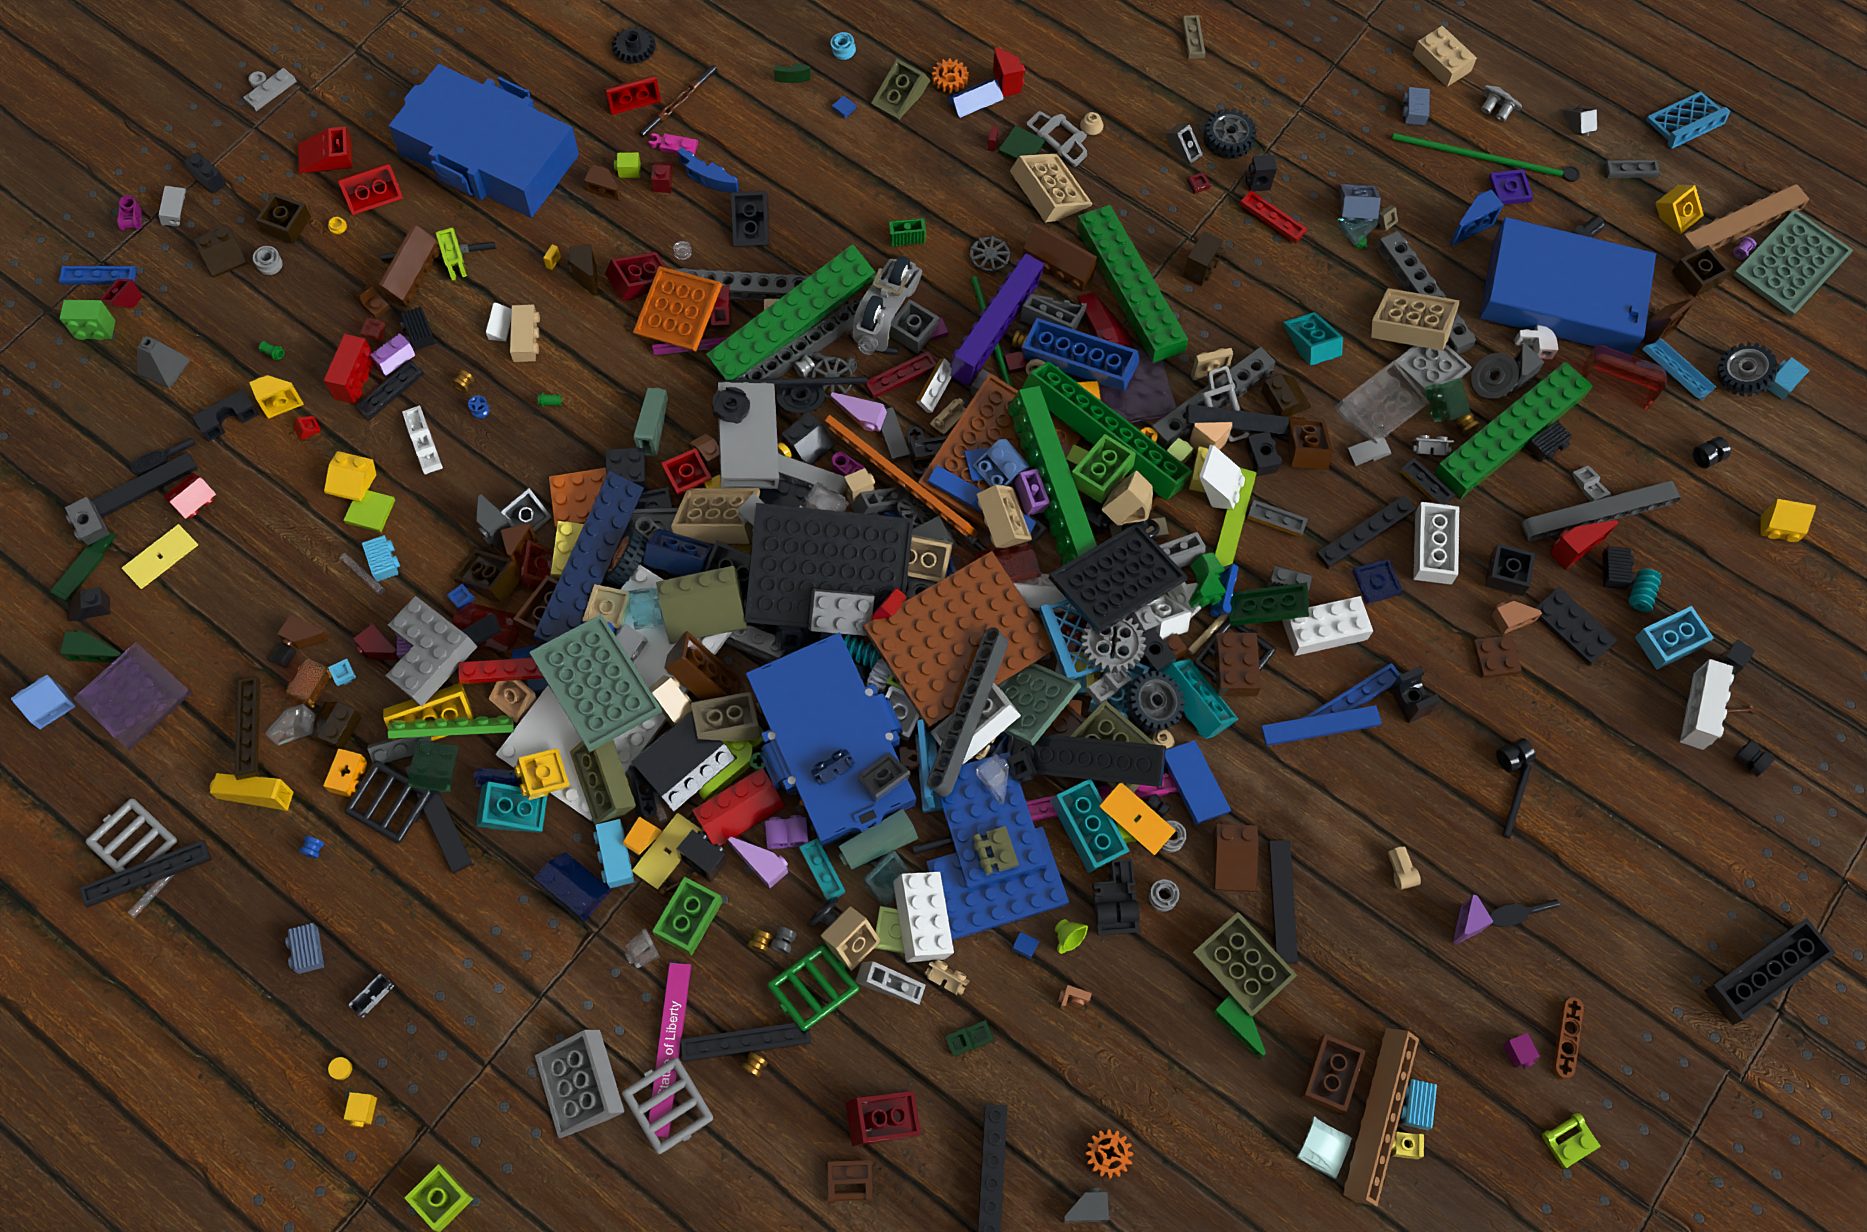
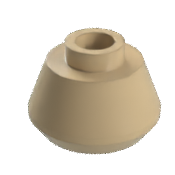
M1090 112L1081 120L1080 127L1084 133L1096 135L1103 130V121L1099 114Z
M1167 730L1151 732L1148 737L1155 744L1166 746V750L1173 748L1175 744L1172 734Z

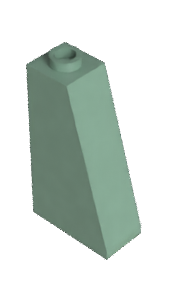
M658 387L647 388L634 433L636 448H644L646 456L657 457L668 403L666 390Z
M901 809L884 819L881 824L875 827L872 826L840 845L839 848L842 853L839 854V857L844 865L849 864L851 869H854L917 840L918 836L904 809Z

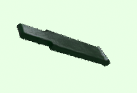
M109 531L110 535L96 541L91 547L87 546L50 590V593L68 602L105 557L103 552L108 549L116 535Z

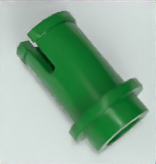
M262 341L259 345V352L271 356L274 360H280L284 356V350L281 346H274L266 341Z
M544 392L538 394V405L542 407L545 405L561 406L562 404L561 394L553 395L545 394Z

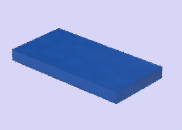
M1195 740L1166 750L1164 764L1195 825L1228 814L1231 811Z

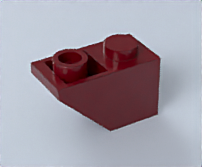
M730 285L722 286L711 312V325H730L732 322Z

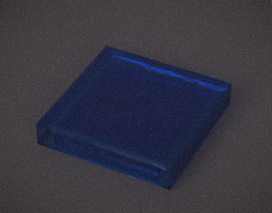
M1389 559L1359 566L1352 570L1366 604L1402 595L1403 593Z

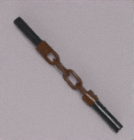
M712 65L697 80L689 84V87L681 92L670 105H667L655 115L656 117L639 132V135L644 138L660 122L662 123L678 105L682 104L690 94L696 92L718 70L717 67ZM683 94L686 96L682 100L679 99Z

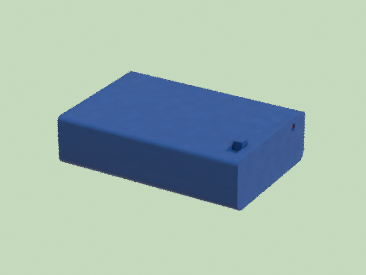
M1505 217L1493 241L1479 319L1533 331L1537 325L1552 330L1557 338L1631 356L1645 335L1656 253Z

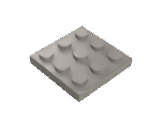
M1447 344L1443 351L1413 346L1395 360L1393 364L1432 401L1472 368Z

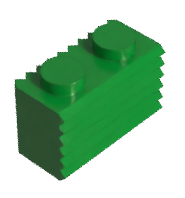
M924 218L889 221L890 246L900 247L901 245L925 244L926 227Z

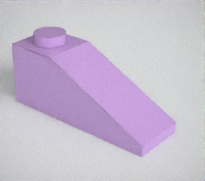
M834 392L831 393L834 403L863 429L873 432V430L880 432L887 413L883 404Z
M733 837L728 839L729 845L769 889L788 873L786 867L788 863L781 855L777 857L771 851Z

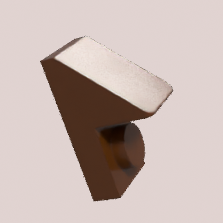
M366 285L353 295V298L376 319L391 309L389 304L377 294L373 285Z

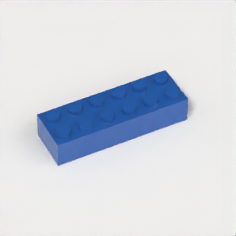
M1036 318L1022 346L1024 359L1049 361L1063 372L1090 381H1098L1099 384L1125 392L1139 363L1138 350Z

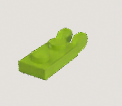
M454 228L436 232L442 256L451 279L456 280V274L452 266L458 264L461 275L466 277L464 260Z

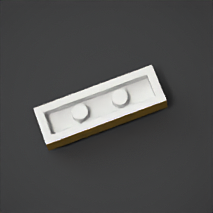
M945 358L939 359L916 400L927 413L933 412L952 378L950 376L952 368H950V363Z

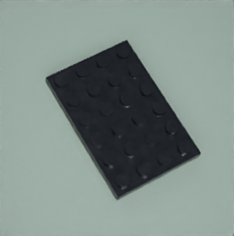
M1136 523L1049 574L1048 579L1097 634H1100L1187 580L1188 576L1148 533Z

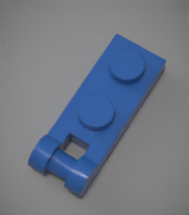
M1235 564L1223 567L1226 571L1220 576L1221 579L1219 581L1227 592L1221 597L1222 600L1219 603L1211 604L1210 613L1213 617L1230 613L1232 610L1230 601L1233 596L1239 568Z

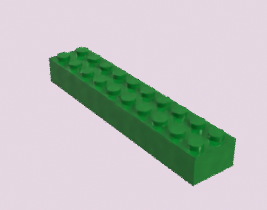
M1111 205L1078 215L1077 231L1089 252L1097 256L1096 264L1152 363L1186 352L1188 338Z
M852 244L708 352L709 360L725 380H735L801 336L874 281L876 273L854 244Z
M1048 361L1030 372L1022 389L1040 386L1048 410L1093 445L1106 434L1135 452L1134 466L1128 473L1132 474L1137 470L1152 485L1153 491L1158 496L1167 501L1185 486L1194 471Z
M1565 361L1438 465L1434 475L1459 499H1462L1524 448L1531 438L1553 424L1585 398L1593 385Z
M1036 386L1019 390L1008 405V413L1013 419L1014 430L1019 436L1020 447L1024 450L1026 462L1029 464L1030 470L1038 469L1050 504L1044 511V515L1049 521L1050 532L1055 538L1056 549L1061 555L1062 566L1095 548L1097 544L1041 388Z

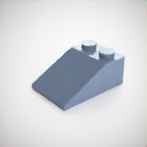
M1340 184L1341 215L1345 217L1344 219L1355 220V218H1362L1364 221L1378 219L1381 197L1376 186Z

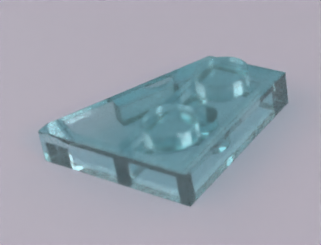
M1341 218L1338 219V225L1350 241L1357 245L1378 225V219L1364 221L1362 218H1355V220Z

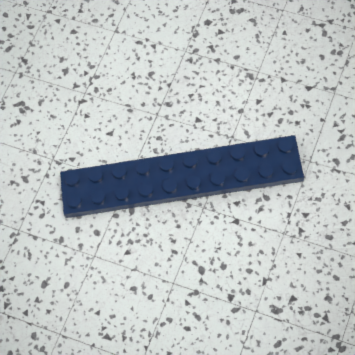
M611 471L607 473L532 638L547 643L584 623L582 620L594 584L601 585L641 496L643 487Z

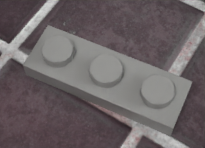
M282 68L243 98L249 106L258 111L297 81L292 74L285 68Z

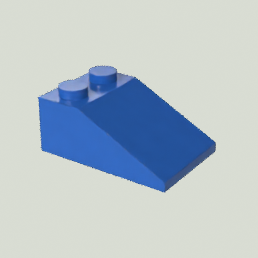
M1492 190L1485 193L1481 192L1475 197L1474 202L1459 223L1449 244L1451 247L1494 225L1504 204Z

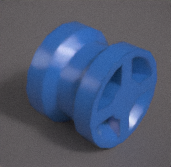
M473 396L468 402V407L473 417L482 419L489 414V406L483 396Z
M305 836L303 839L304 844L299 848L298 852L304 856L318 859L320 855L319 850L323 848L325 843L314 837Z

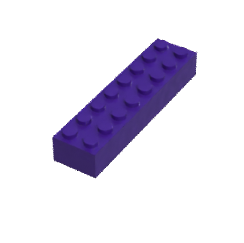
M1025 254L1022 259L1019 258L1014 266L1015 270L1008 273L1006 283L999 286L997 296H993L990 299L988 309H983L979 316V322H974L970 335H965L961 342V348H956L952 355L954 359L950 364V368H952L950 376L968 386L971 384L1023 308L1030 294L1038 286L1044 263L1028 254Z

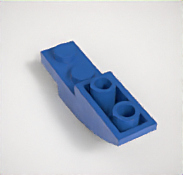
M683 147L677 151L679 162L686 167L687 176L695 182L721 192H739L737 178L725 172L723 167L717 166L713 162L707 166L704 161H700L691 151H687Z

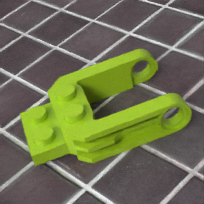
M759 725V738L741 742L722 741L735 757V760L700 789L699 795L705 802L718 795L752 767L750 758L754 750L764 743L761 733L765 731Z

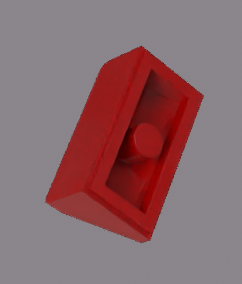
M895 588L872 614L871 619L877 620L894 616L902 603L907 599V596L898 588Z

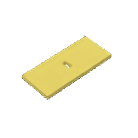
M178 524L123 566L122 569L140 589H143L197 547L198 544ZM161 554L163 558L159 559L157 556Z
M677 813L633 868L632 872L659 890L681 861L678 858L676 848L692 829L697 833L698 831L702 833L704 831ZM667 848L671 851V853L668 854L664 850Z

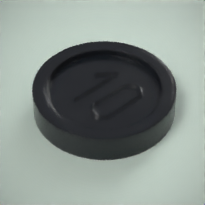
M1567 166L1563 169L1562 177L1566 181L1575 182L1580 177V171L1574 166Z

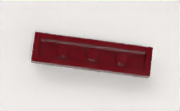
M929 351L867 380L865 387L872 398L875 399L933 371L937 363Z

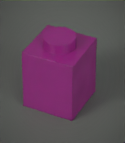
M1528 1033L1503 1044L1514 1068L1521 1065L1523 1069L1535 1064V1059L1540 1057Z

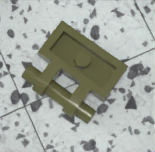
M1006 826L987 831V840L982 841L980 834L972 836L974 840L973 847L978 852L979 864L981 869H984L985 875L993 873L991 866L997 865L999 872L1019 866ZM991 848L992 858H988L985 849Z

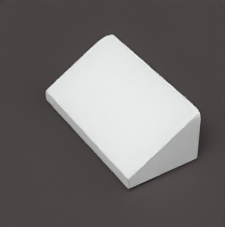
M493 303L486 330L488 340L507 341L511 326V308Z

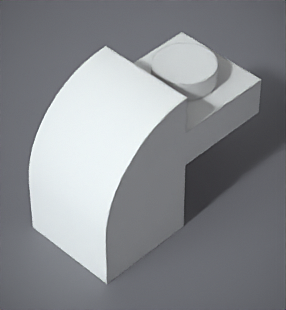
M1537 325L1534 331L1529 329L1520 330L1514 339L1515 346H1521L1522 344L1533 346V351L1541 359H1553L1558 351L1557 338L1548 327Z

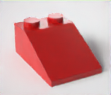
M1612 520L1577 526L1571 531L1567 529L1553 543L1552 546L1554 548L1549 554L1566 570L1604 541L1619 522Z

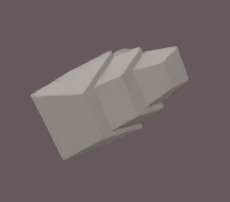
M1485 86L1483 96L1487 97V100L1481 107L1482 112L1490 114L1495 104L1498 103L1502 105V108L1496 115V118L1499 121L1505 122L1512 110H1521L1522 105L1500 87Z

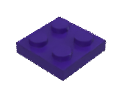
M1524 169L1490 173L1489 180L1493 192L1504 205L1532 201L1533 195Z

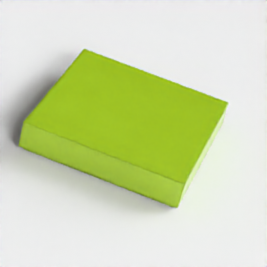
M367 490L361 502L352 501L344 522L381 533L394 505L395 498Z

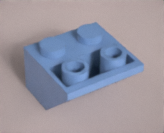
M1007 439L998 440L973 464V467L991 487L994 485L1009 486L1016 480L1019 473L1025 472L1030 468L1029 464Z
M49 675L38 678L35 683L18 691L15 696L11 697L15 705L38 729H42L76 707L65 689Z

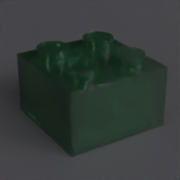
M1462 378L1444 380L1425 387V396L1429 401L1431 407L1430 414L1434 422L1453 420L1471 414Z
M417 740L409 771V787L450 793L458 760V746Z

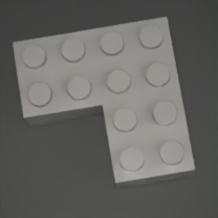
M415 596L388 624L412 648L386 674V677L420 706H423L459 667V662H464L477 646L465 633Z

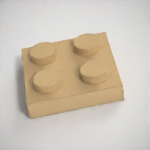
M1221 348L1214 352H1203L1197 355L1191 372L1193 381L1207 378L1209 371L1224 366L1229 367L1233 357L1232 348ZM1219 371L1214 373L1213 376L1224 374L1225 372Z
M594 584L582 621L585 623L602 614L606 622L612 623L616 630L622 628L633 594L629 591Z

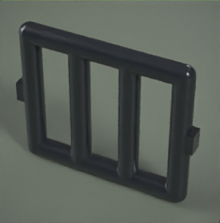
M1230 617L1226 619L1193 661V664L1212 678L1211 681L1217 684L1216 671L1203 661L1209 654L1215 658V637L1217 633H1226L1231 627ZM1244 625L1232 626L1240 633H1258L1253 628L1248 629ZM1257 635L1258 645L1266 650L1263 656L1259 658V669L1261 671L1275 653L1276 648Z
M375 761L362 782L358 781L355 786L357 790L345 807L344 812L392 841L401 843L412 824L418 822L421 817L419 813L432 792L427 787L386 764ZM381 771L388 776L365 813L362 814L355 810V807L377 772ZM397 780L404 784V787L382 822L378 823L371 819L393 782ZM413 789L420 793L421 796L398 833H395L388 829V826Z

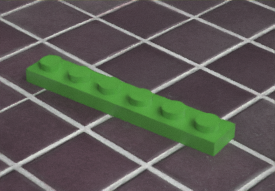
M501 715L497 718L480 716L476 719L459 717L455 720L438 718L434 721L417 719L413 722L396 720L388 724V738L514 732L513 717Z

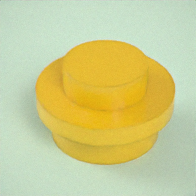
M333 217L329 221L328 228L333 234H341L346 230L347 224L342 218Z

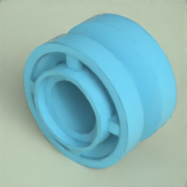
M841 32L832 37L830 43L835 58L847 60L855 54L856 47L851 34Z

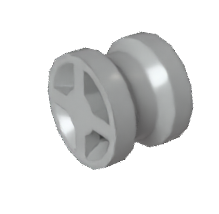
M807 355L803 356L801 361H796L793 364L800 377H807L809 372L813 373L815 367L813 361Z

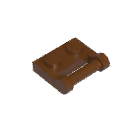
M872 1160L828 1162V1204L835 1203V1201L851 1200L873 1202ZM866 1184V1191L835 1192V1185Z

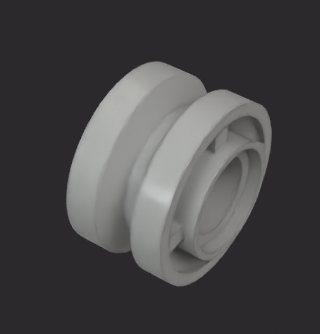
M272 246L260 247L253 254L255 265L259 272L264 275L276 274L283 266V261L278 251Z
M1166 821L1176 830L1174 832L1176 839H1168L1161 850L1173 853L1180 850L1186 840V830L1179 822Z
M1162 879L1155 882L1148 896L1151 906L1161 912L1173 909L1179 900V889L1170 880ZM1159 892H1166L1169 899H1162L1159 896Z

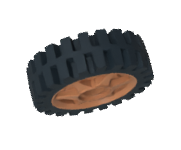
M633 529L628 530L619 542L604 579L618 587L626 584V581H629L630 576L632 577L634 571L638 568V564L642 561L641 558L645 554L644 551L646 550L648 538Z

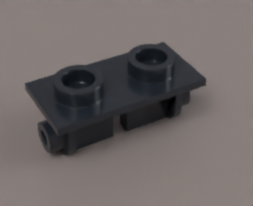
M379 973L348 1005L363 1018L391 991L394 985Z

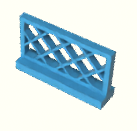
M1700 91L1647 116L1646 121L1668 140L1667 146L1673 149L1725 124L1730 110L1727 107L1721 109ZM1700 99L1704 103H1697L1694 101ZM1688 106L1691 107V109H1682L1681 107ZM1694 107H1695V108H1702V109H1703V112H1702V111H1695V110H1693V109H1694ZM1706 109H1708V110H1713L1714 112H1713V113L1706 112ZM1669 112L1677 113V116L1667 114ZM1680 114L1690 115V118L1680 117ZM1693 116H1700V117H1702V118H1701V119H1693L1692 117H1693ZM1655 119H1664V122H1657ZM1667 120L1676 121V124L1666 122ZM1679 122H1684V123H1689V124L1686 125V126H1684V125H1679ZM1666 128L1675 129V131L1669 133Z
M1659 338L1656 343L1646 345L1642 349L1701 401L1716 387L1662 338Z
M1067 599L1051 605L1040 606L1039 614L1062 675L1074 680L1101 671V666L1095 669H1088L1089 666L1094 667V663H1088V660L1079 657L1082 650L1081 647L1077 655L1068 651L1067 647L1070 642L1078 646L1082 645L1081 642L1072 639L1075 630L1083 633L1084 629L1078 627L1081 618H1083L1081 614L1071 609L1072 604ZM1060 607L1066 610L1064 618L1061 619L1055 616L1053 609ZM1069 612L1079 616L1076 625L1065 621ZM1063 624L1073 628L1070 637L1062 634L1060 629ZM1100 648L1101 653H1107L1105 649ZM1076 660L1087 664L1084 671L1076 672L1074 666Z
M923 719L917 720L918 734H915L916 750L918 751L917 759L919 761L922 809L924 813L940 811L943 809L939 796L927 784L929 774L938 754L936 739L931 732H927Z

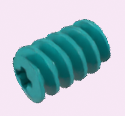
M1648 568L1637 572L1635 584L1628 600L1631 607L1641 612H1651L1653 610L1652 605L1655 604L1654 599L1659 591L1658 586L1661 585L1659 579L1662 578V575L1659 572Z
M846 634L844 642L852 660L856 657V663L863 661V666L870 664L872 669L875 663L882 658L875 647L871 648L872 642L870 641L867 645H864V638L857 642V635L850 639V634Z

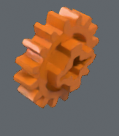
M949 58L948 62L943 59L942 64L937 62L936 67H933V84H937V89L942 87L943 92L949 90L950 93H952V90L958 92L959 87L963 89L964 84L968 83L969 72H967V67H963V62L958 64L957 59L952 62L951 58Z
M1110 1129L1107 1130L1106 1135L1099 1131V1138L1093 1135L1091 1139L1094 1143L1087 1144V1147L1091 1149V1151L1085 1153V1156L1091 1158L1087 1165L1093 1164L1092 1172L1094 1173L1099 1170V1177L1107 1174L1108 1179H1111L1112 1174H1115L1118 1178L1120 1177V1170L1126 1173L1128 1170L1125 1165L1132 1164V1161L1128 1159V1157L1133 1156V1152H1128L1132 1145L1131 1143L1125 1144L1126 1136L1119 1138V1131H1116L1114 1135L1111 1134ZM1103 1140H1110V1142L1107 1145L1103 1146L1101 1144H1098ZM1118 1144L1121 1146L1123 1154L1119 1152ZM1108 1149H1111L1112 1155H1114V1157H1111L1110 1159H1107V1154L1104 1153L1107 1152ZM1095 1154L1099 1155L1101 1165L1097 1162ZM1112 1163L1121 1164L1117 1168L1108 1169Z

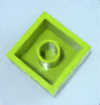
M439 1164L405 1197L407 1202L427 1224L437 1232H441L474 1199L451 1173Z

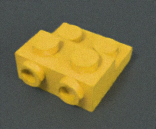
M558 748L519 757L517 765L514 766L516 776L521 777L523 783L520 784L522 796H527L528 800L548 796L550 792L569 788L570 786Z

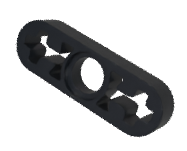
M911 427L908 429L907 444L914 440L913 434L918 436L917 440L924 439L921 428ZM909 449L913 475L921 478L929 466L928 459L914 461ZM918 462H921L923 471L918 469Z
M630 764L628 775L636 805L635 812L638 818L641 817L647 820L656 814L653 790L636 770L635 766ZM639 785L645 788V795L639 792Z

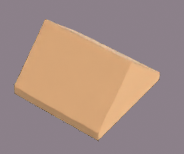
M1232 422L1194 423L1189 444L1197 451L1199 447L1209 449L1210 445H1214L1220 450L1227 442Z
M514 680L496 682L489 700L506 715L513 717V721L518 723L536 702L537 697L522 681Z

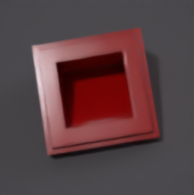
M314 416L296 418L293 425L299 440L321 432Z

